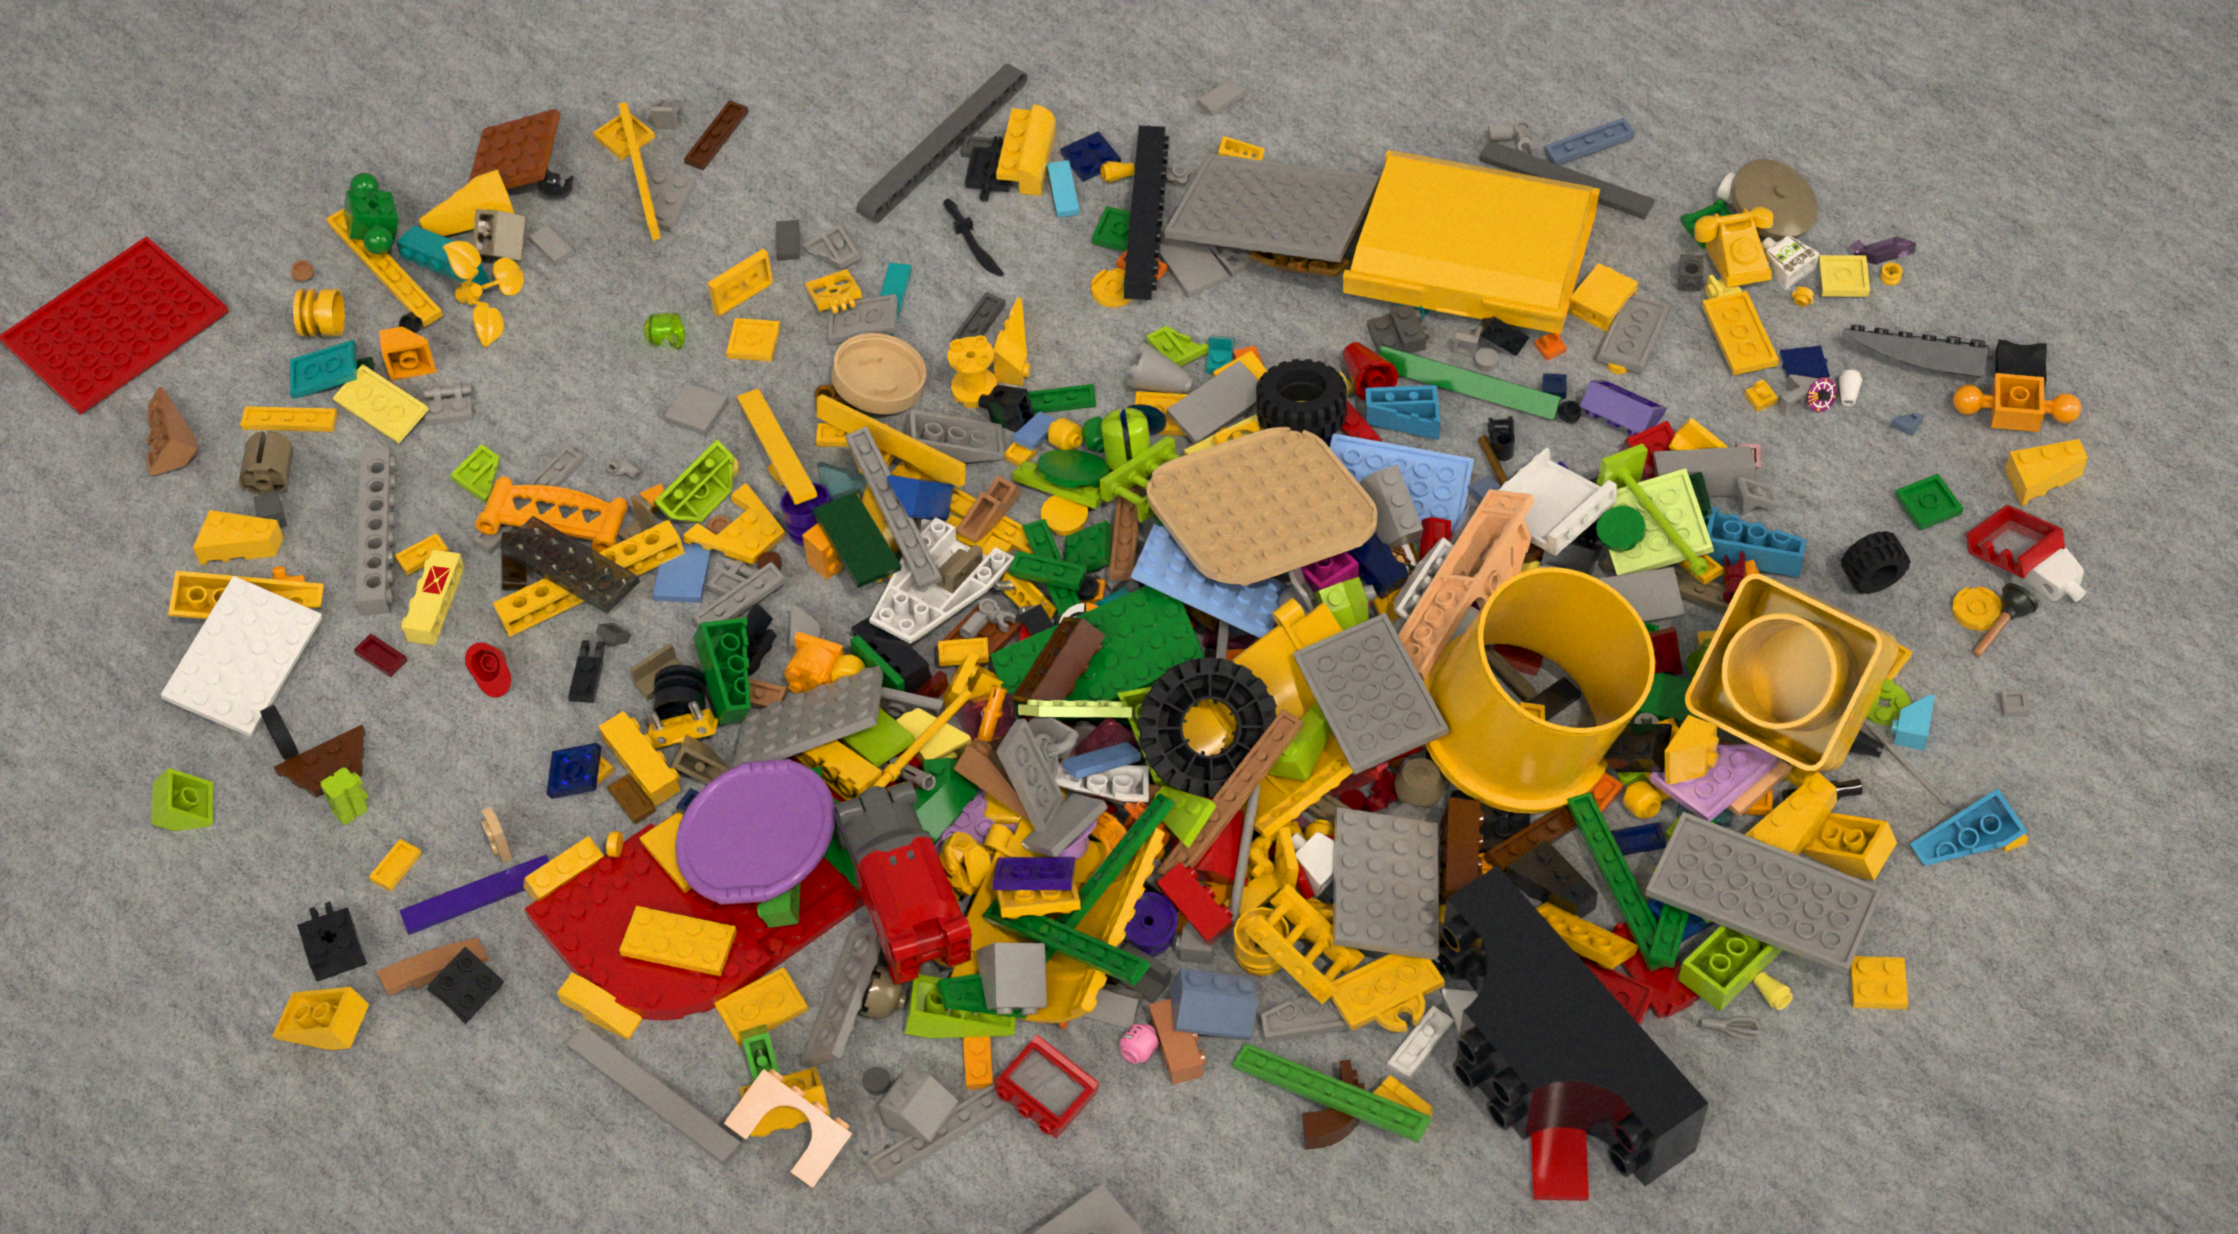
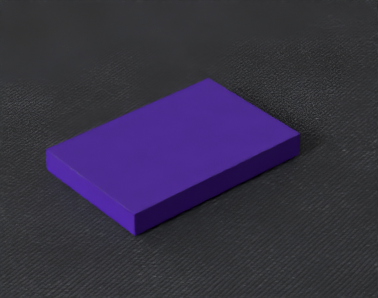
M999 857L993 877V890H1072L1076 858Z

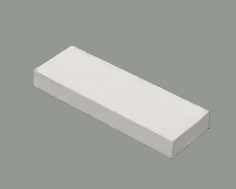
M1432 1006L1422 1018L1420 1024L1413 1029L1387 1062V1068L1410 1081L1454 1025L1455 1019Z

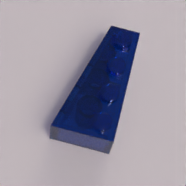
M1376 530L1371 538L1361 547L1347 551L1359 563L1362 581L1366 585H1373L1376 594L1381 599H1384L1406 583L1409 575L1406 566L1394 557L1391 548L1379 539Z

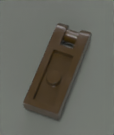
M502 532L501 590L509 591V588H513L519 591L527 587L526 533Z

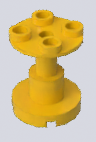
M982 335L955 339L950 343L947 356L950 366L958 372L951 381L952 396L958 404L959 402L963 403L964 407L980 408L978 406L979 397L982 394L989 395L997 385L994 374L987 369L994 360V350L991 344L987 342V338Z

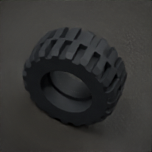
M1292 359L1291 362H1280L1278 366L1274 365L1269 368L1257 383L1256 410L1258 422L1263 429L1290 427V431L1302 433L1305 430L1325 440L1331 436V433L1335 434L1346 420V382L1338 371L1336 372L1330 365L1325 366V363L1321 361L1313 362L1312 359H1305V361Z

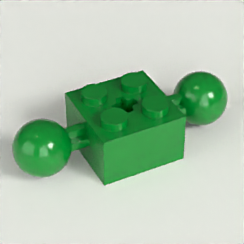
M359 173L352 178L350 190H346L343 213L350 239H363V244L367 251L374 255H382L390 250L396 237L398 215L392 192L379 191L378 181L373 175Z

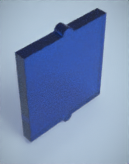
M1821 345L1780 350L1783 362L1782 369L1785 370L1787 379L1788 375L1817 379L1829 378L1828 360L1824 358Z

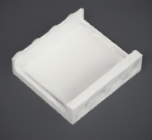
M1549 448L1537 454L1529 464L1521 468L1514 477L1506 481L1499 489L1501 491L1532 494L1534 503L1524 518L1532 537L1531 543L1555 556L1617 502L1616 483L1608 480L1600 487L1551 461Z

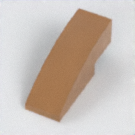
M997 475L987 492L982 491L956 529V532L977 543L997 525L1022 493L1018 486Z

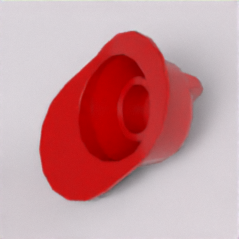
M477 642L471 645L466 651L465 663L480 689L490 697L498 698L505 695L511 685V673L507 666L504 652L485 642Z

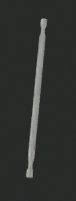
M1865 719L1863 724L1944 806L1947 805L1948 802Z

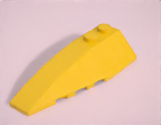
M175 571L168 615L207 619L233 576ZM235 576L309 609L321 608L324 584Z

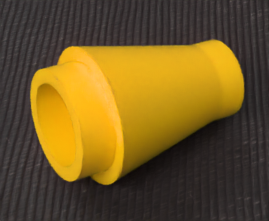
M1106 161V164H1101L1100 168L1102 180L1112 183L1129 176H1134V164Z

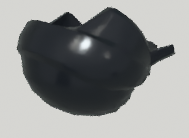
M547 166L544 180L537 181L538 190L542 195L550 199L564 197L572 191L574 177L571 175L569 179L564 180L559 177L560 174L551 173Z

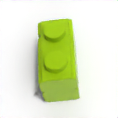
M344 767L335 772L333 777L329 776L321 781V787L332 813L342 825H347L355 819V816L359 817L368 811L365 800L369 797L361 787L363 782L357 773L353 772L351 774Z

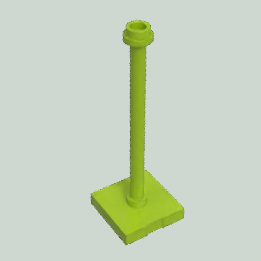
M1640 444L1602 458L1596 484L1601 487L1610 480L1617 484V489L1627 486L1691 564L1689 570L1697 576L1704 574L1708 570L1707 561L1696 556L1637 484L1641 481L1648 451L1646 447Z

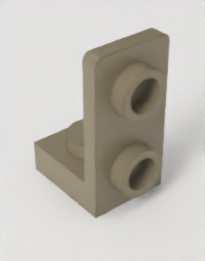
M635 494L631 496L636 520L619 533L621 541L652 528L656 524L652 516L651 504L646 499H641Z

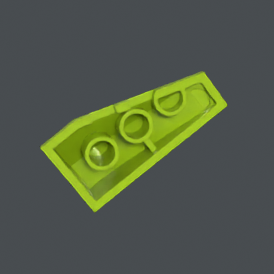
M919 974V978L913 980L904 1034L925 1038L1014 1036L1016 1017L944 1008L936 986L937 982L942 978Z

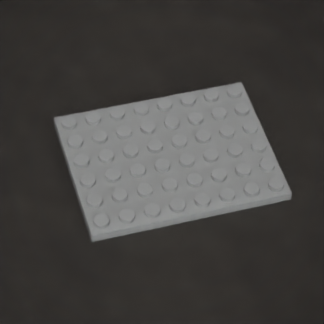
M1209 154L1167 225L1165 238L1200 244H1213L1221 247H1234L1243 250H1255L1264 253H1277L1286 256L1305 257L1307 259L1340 262L1375 195L1380 176Z

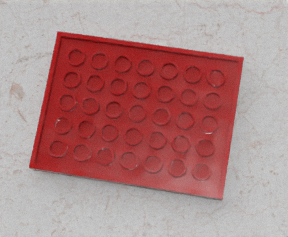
M146 236L0 334V342L76 413L81 415L229 311L221 300Z

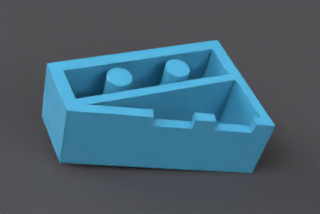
M1437 385L1365 388L1366 422L1369 425L1439 440L1440 415Z

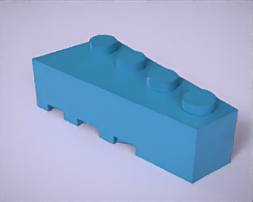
M1712 506L1713 514L1709 517L1707 531L1714 552L1708 553V556L1717 563L1724 564V555H1728L1730 565H1734L1740 559V551H1743L1746 561L1754 559L1759 571L1800 577L1806 539L1778 529L1774 531L1767 530L1763 526L1764 524L1758 522L1751 524L1740 520L1741 516L1733 513L1730 516L1719 512V508Z

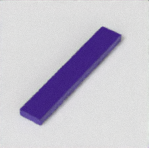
M545 854L399 910L408 935L525 891L523 888L524 878L548 863L547 855Z

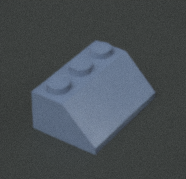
M1180 968L1170 985L1174 1031L1250 1040L1258 1003L1255 978Z

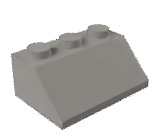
M1398 464L1376 471L1359 482L1361 487L1374 501L1377 508V527L1370 538L1375 554L1422 539L1423 528Z

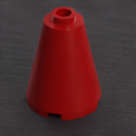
M1359 342L1350 343L1345 347L1342 356L1354 391L1363 401H1365V388L1396 386L1398 372L1390 361Z

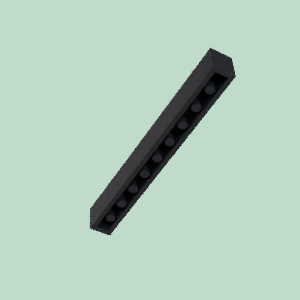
M1139 125L1124 276V299L1151 300L1152 291H1157V277L1153 276L1158 275L1159 261H1155V258L1159 259L1160 245H1156V242L1161 243V229H1158V227H1162L1163 213H1159V211L1164 210V197H1160V195H1165V182H1162V180H1166L1167 166H1163V164H1168V151H1164V149H1169V136H1165V127Z

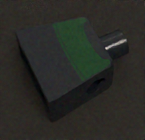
M996 385L989 395L982 394L978 400V406L988 410L992 423L1001 424L1002 428L1015 433L1035 416L1028 391L1025 388Z

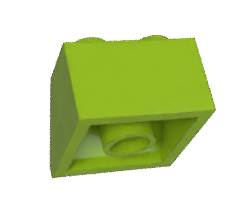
M167 768L153 781L151 824L171 831L210 827L213 824V782Z

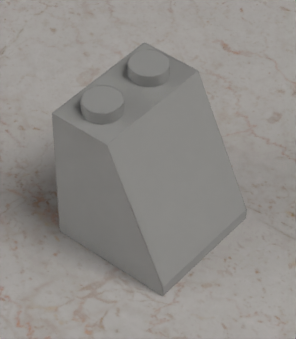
M992 943L976 950L987 1010H997V1015L1013 1014V1010H1022V1015H1036L1038 1010L1047 1007L1045 943Z

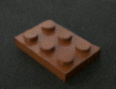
M979 604L942 641L966 639L961 636L959 629L975 611H979ZM1005 621L1009 625L1007 633L1001 631L997 623L987 622L985 627L976 635L975 638L987 637L989 662L992 660L990 654L1003 649L1021 630L1019 622L1016 621L1013 624L1010 621ZM937 645V646L935 647V648H936V653L939 654V652H938V645ZM976 663L975 665L984 668L988 663Z

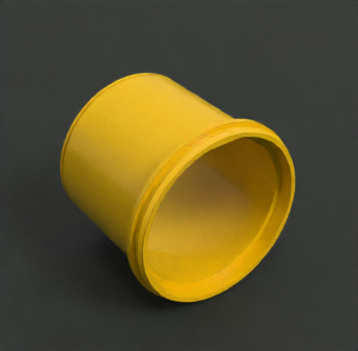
M1547 567L1528 570L1509 578L1493 592L1465 633L1446 644L1426 679L1422 680L1449 730V734L1425 744L1432 760L1444 776L1467 796L1502 811L1526 814L1552 811L1566 806L1568 798L1587 793L1598 782L1608 766L1604 759L1606 752L1642 706L1650 692L1654 679L1655 657L1646 626L1635 609L1622 595L1606 583L1588 574L1566 568ZM1509 644L1537 652L1555 662L1581 688L1595 717L1596 727L1571 728L1560 726L1540 719L1519 706L1502 689L1493 675L1486 658L1484 645Z

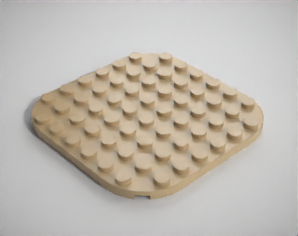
M1290 427L1264 429L1170 460L1159 466L1152 473L1150 481L1147 482V501L1149 506L1192 564L1205 577L1228 584L1247 586L1251 583L1259 582L1361 547L1371 538L1377 527V508L1374 501L1327 444L1311 432L1305 430L1302 433L1290 431Z

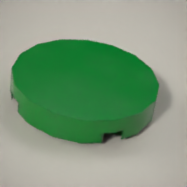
M1617 506L1602 514L1598 519L1596 530L1599 541L1607 549L1623 552L1635 548L1636 544L1644 539L1646 525L1644 517L1638 510L1629 506Z

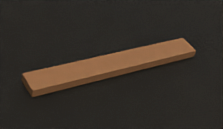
M1281 710L1211 800L1216 805V808L1191 846L1188 848L1180 840L1157 870L1159 875L1163 877L1180 862L1185 868L1190 865L1194 869L1304 727L1303 721L1286 710Z

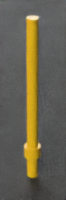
M964 689L893 764H889L882 771L883 775L872 787H886L889 782H894L900 776V771L970 699L972 696L971 692Z

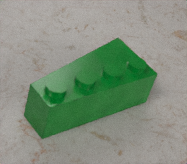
M747 617L700 623L693 636L719 725L742 722L751 708L750 681L748 679L749 658H747L748 636H746Z

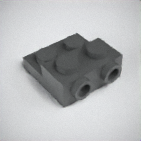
M1404 305L1391 308L1387 316L1367 320V327L1378 354L1382 345L1409 353L1426 350V340L1429 339V333L1426 326L1421 327L1422 318L1419 309L1414 310L1413 306Z

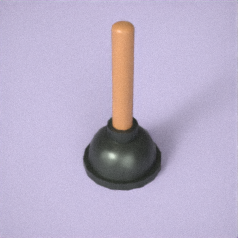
M2014 583L2004 585L2001 596V605L2003 607L2001 615L1974 648L1973 654L1975 656L1981 657L2009 620H2013L2015 617H2024L2038 609V602L2030 592Z

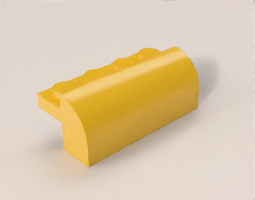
M1033 104L1032 110L1011 109L996 178L997 180L1018 181L1020 194L1042 196L1048 170L1047 163L1050 161L1056 135V120L1048 109Z

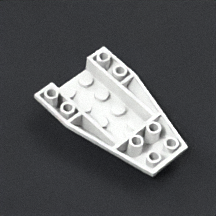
M936 517L920 533L937 569L958 549L967 552L971 548L956 540L954 526ZM996 547L988 556L983 554V561L953 594L937 584L919 590L904 557H902L900 560L901 571L894 573L869 619L870 623L908 643H913L986 593L1011 566L1014 556Z

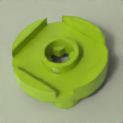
M1885 679L1881 687L1882 691L1875 699L1866 719L1879 725H1892L1893 719L1899 718L1901 709L1909 706L1911 700L1900 686L1894 684L1891 679ZM1879 699H1882L1883 701L1889 700V707H1880Z

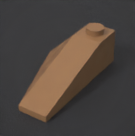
M159 386L148 403L147 425L151 427L150 435L147 437V444L151 445V453L148 452L146 454L148 472L152 476L186 466L189 460L196 456L198 451L193 432L165 389Z

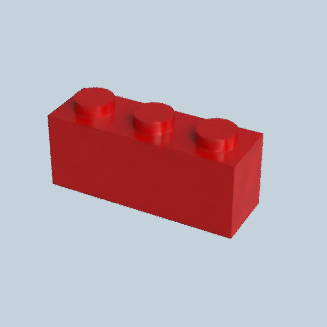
M1180 862L1156 883L1159 889L1206 943L1211 946L1234 926L1230 919L1233 917V914L1224 904L1219 906L1214 901L1215 893L1208 885L1204 887L1200 885L1197 881L1199 876L1190 865L1185 868Z

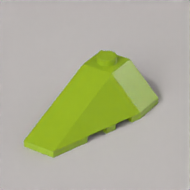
M1359 577L1327 587L1313 594L1316 605L1319 606L1323 602L1326 603L1343 631L1369 620L1368 599Z
M1317 702L1300 719L1303 721L1304 727L1267 775L1308 780L1332 732Z

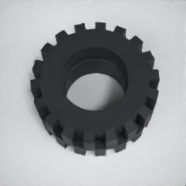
M1889 531L1875 532L1859 539L1843 554V558H1841L1842 569L1854 589L1861 594L1876 593L1895 584L1906 574L1905 572L1909 569V564L1911 563L1894 533H1889Z

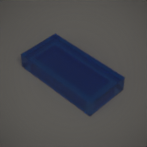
M1660 822L1611 830L1623 856L1666 848V841Z

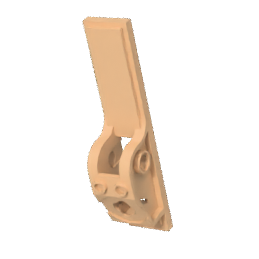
M1488 490L1399 632L1398 636L1422 680L1426 679L1470 605L1476 601L1479 608L1482 609L1493 592L1502 583L1521 572L1523 561L1532 539L1524 520L1534 503L1532 494Z

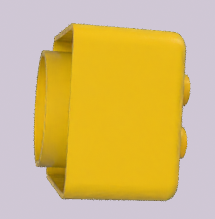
M1751 574L1740 582L1686 692L1685 703L1688 710L1697 717L1803 770L1835 771L1845 761L1897 657L1898 643L1892 634L1783 581L1761 574ZM1808 746L1809 749L1805 755H1800L1799 752Z

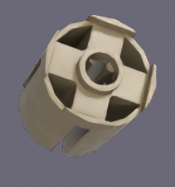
M263 431L256 432L249 437L245 444L239 475V486L244 492L246 488L252 493L261 495L277 490L279 495L285 489L287 490L293 457V448L287 437L273 431H268L267 435Z

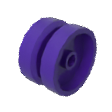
M1143 892L1140 899L1134 905L1135 914L1133 918L1126 924L1124 929L1126 935L1122 944L1125 946L1128 942L1151 957H1156L1163 954L1172 945L1178 925L1177 911L1173 903L1164 895L1155 892Z

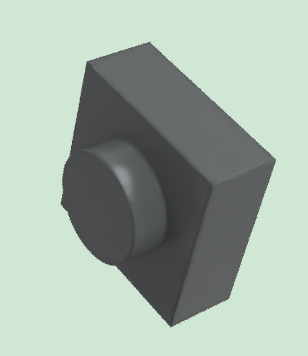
M615 623L599 624L595 632L603 637L605 643L613 646L628 643L631 636L630 633Z

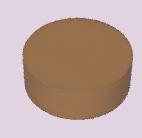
M715 516L709 520L707 528L717 535L731 524V521L726 516Z

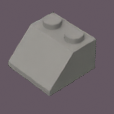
M908 1066L879 1104L885 1126L930 1144L959 1103L931 1075Z

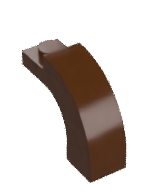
M1351 1060L1340 1061V1080L1365 1090V1083H1358L1357 1070H1352ZM1333 1108L1303 1113L1302 1126L1305 1150L1324 1148L1340 1142L1356 1128L1360 1119Z

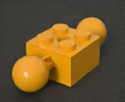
M1995 373L1991 395H1983L1982 391L1974 385H1963L1953 395V405L1961 414L1973 415L1980 411L1981 408H1990L1991 428L2039 432L2044 413L2051 414L2057 422L2063 424L2074 422L2081 413V403L2072 394L2062 393L2053 400H2044V377Z

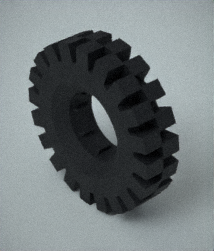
M1212 657L1185 661L1167 670L1164 675L1158 677L1152 684L1149 693L1145 695L1141 704V715L1138 716V728L1140 729L1139 743L1150 768L1154 769L1158 774L1157 776L1166 784L1174 787V789L1199 797H1215L1277 717L1275 710L1277 705L1273 695L1268 693V687L1261 678H1257L1252 674L1253 671L1243 665L1234 663V661ZM1205 699H1213L1214 704H1217L1219 701L1226 705L1231 711L1229 715L1234 716L1236 723V732H1232V735L1235 736L1231 744L1226 749L1221 748V753L1210 756L1205 755V751H1201V754L1194 751L1188 745L1189 739L1185 740L1183 734V722L1186 723L1187 721L1184 720L1187 711L1193 705L1195 707L1199 706L1197 702Z

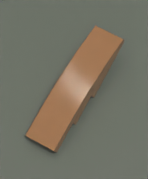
M475 938L428 950L377 971V975L388 996H391L412 985L416 990L430 983L464 947L468 948L483 963L488 961L489 958L479 939Z

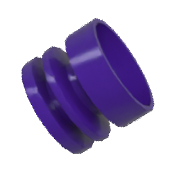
M812 482L818 496L797 505L792 501L788 491L781 498L780 506L789 536L794 543L800 546H804L802 535L817 524L812 514V509L832 501L828 489L818 483Z

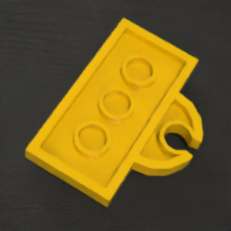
M1390 953L1332 981V984L1338 990L1330 998L1351 1031L1375 1020L1381 1027L1389 1031L1406 1032L1407 1024L1398 1015L1402 1012H1408L1413 1017L1412 1023L1415 1026L1419 1025L1425 1011V999L1423 996L1444 987L1445 980L1431 959Z

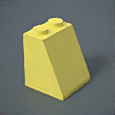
M917 708L911 712L904 713L896 721L913 734L916 740L933 723L936 717ZM946 723L915 757L920 762L923 770L925 759L951 758L959 761L971 743V738L968 734Z

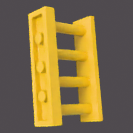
M1287 883L1270 901L1276 907L1266 920L1259 916L1246 928L1245 932L1314 998L1323 1004L1338 990L1332 984V981L1341 970L1344 973L1351 971L1365 956L1357 948L1333 945V925ZM1283 915L1295 925L1285 939L1273 928ZM1302 934L1315 944L1305 957L1293 947ZM1322 952L1334 962L1324 975L1312 965Z

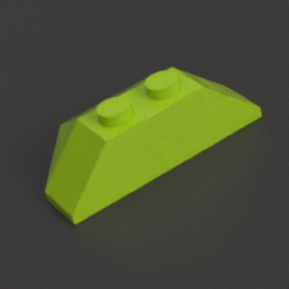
M716 439L653 503L671 520L701 523L732 492L734 456Z

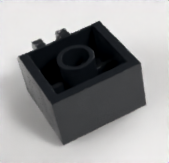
M331 901L325 903L326 915L319 916L317 909L312 907L309 908L312 920L297 924L309 966L317 982L367 965L356 926L348 907L334 912Z

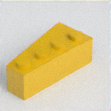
M1819 772L1815 773L1745 835L1799 855L1812 839L1816 829L1821 826L1837 803V788Z

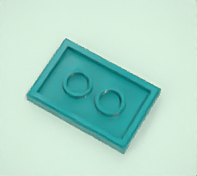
M354 340L290 359V395L293 399L357 380V344Z

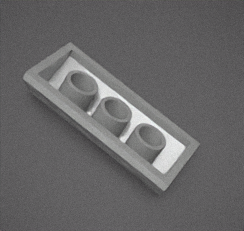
M1750 446L1653 452L1654 478L1685 468L1688 475L1702 472L1709 497L1736 496V483L1739 476L1752 480L1755 479L1756 467Z

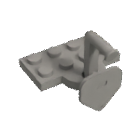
M1033 717L1028 723L1026 719H1016L996 750L999 760L1002 762L1009 780L1012 782L1036 832H1045L1065 799L1055 780L1058 771V759L1067 758L1079 738L1077 731L1052 717Z

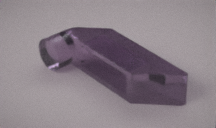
M1897 236L1866 246L1861 240H1856L1850 245L1854 256H1866L1867 263L1873 265L1914 254L1916 248L1915 242Z

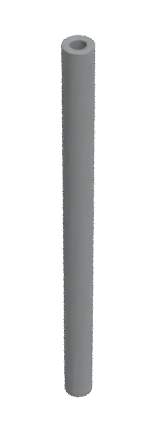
M1259 785L1248 798L1229 908L1233 914V917L1230 919L1234 926L1228 932H1234L1235 924L1239 918L1261 788Z

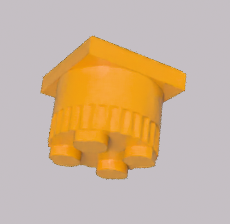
M797 632L794 637L796 651L784 672V677L789 683L788 689L794 694L806 693L818 685L832 683L831 672L838 657L844 655L843 646Z

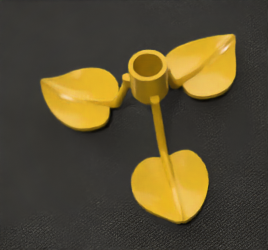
M464 241L445 244L443 248L447 253L452 270L459 278L467 279L461 283V286L456 288V299L462 304L477 305L474 307L472 314L473 323L482 346L487 347L501 336L504 330V321L501 313L496 308H489L488 303L476 300L480 298L483 289L499 284V289L503 295L512 296L517 294L524 284L523 271L512 259L500 258L493 266V275L496 280L480 286L475 282H471L478 274L476 267L481 263L480 254L475 246Z

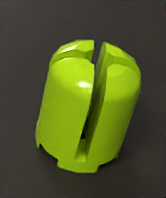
M1125 407L1129 441H1124L1119 408L1110 411L1101 422L1105 462L1113 471L1128 462L1127 458H1134L1151 447L1147 418L1142 411L1133 407Z

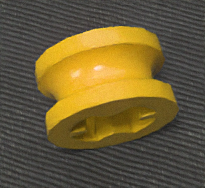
M1893 262L1884 264L1880 275L1881 281L1890 286L1898 284L1901 281L1902 267Z

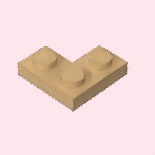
M492 807L482 810L485 820L481 822L485 835L488 837L494 856L499 854L503 863L512 860L503 830Z

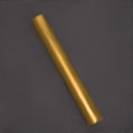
M1482 435L1478 438V442L1502 487L1509 480L1488 438Z

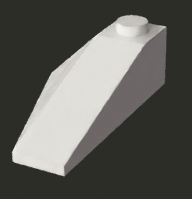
M1058 763L1055 780L1060 787L1119 805H1125L1126 802H1143L1148 805V766L1124 765L1075 779L1062 768V763Z

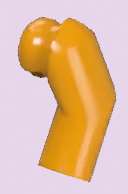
M282 566L274 567L272 570V579L306 582L304 574L290 576L285 573V568Z

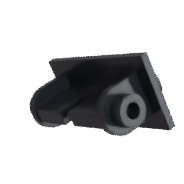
M1495 316L1488 319L1484 318L1481 321L1483 331L1480 336L1515 356L1518 355L1530 338Z

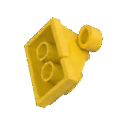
M1758 206L1748 211L1744 208L1742 213L1721 217L1716 213L1714 216H1703L1696 221L1695 240L1706 242L1705 249L1727 288L1772 280V271L1756 227L1766 229L1773 226L1774 215L1770 209Z

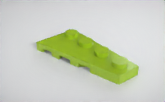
M1024 461L1012 472L1013 481L1094 509L1104 501L1101 499L1100 486L1093 488L1092 485H1078L1077 489H1072L1048 482L1044 479L1045 475L1037 471L1038 463Z

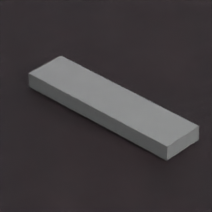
M770 562L692 618L698 627L703 622L734 619L786 583V578Z

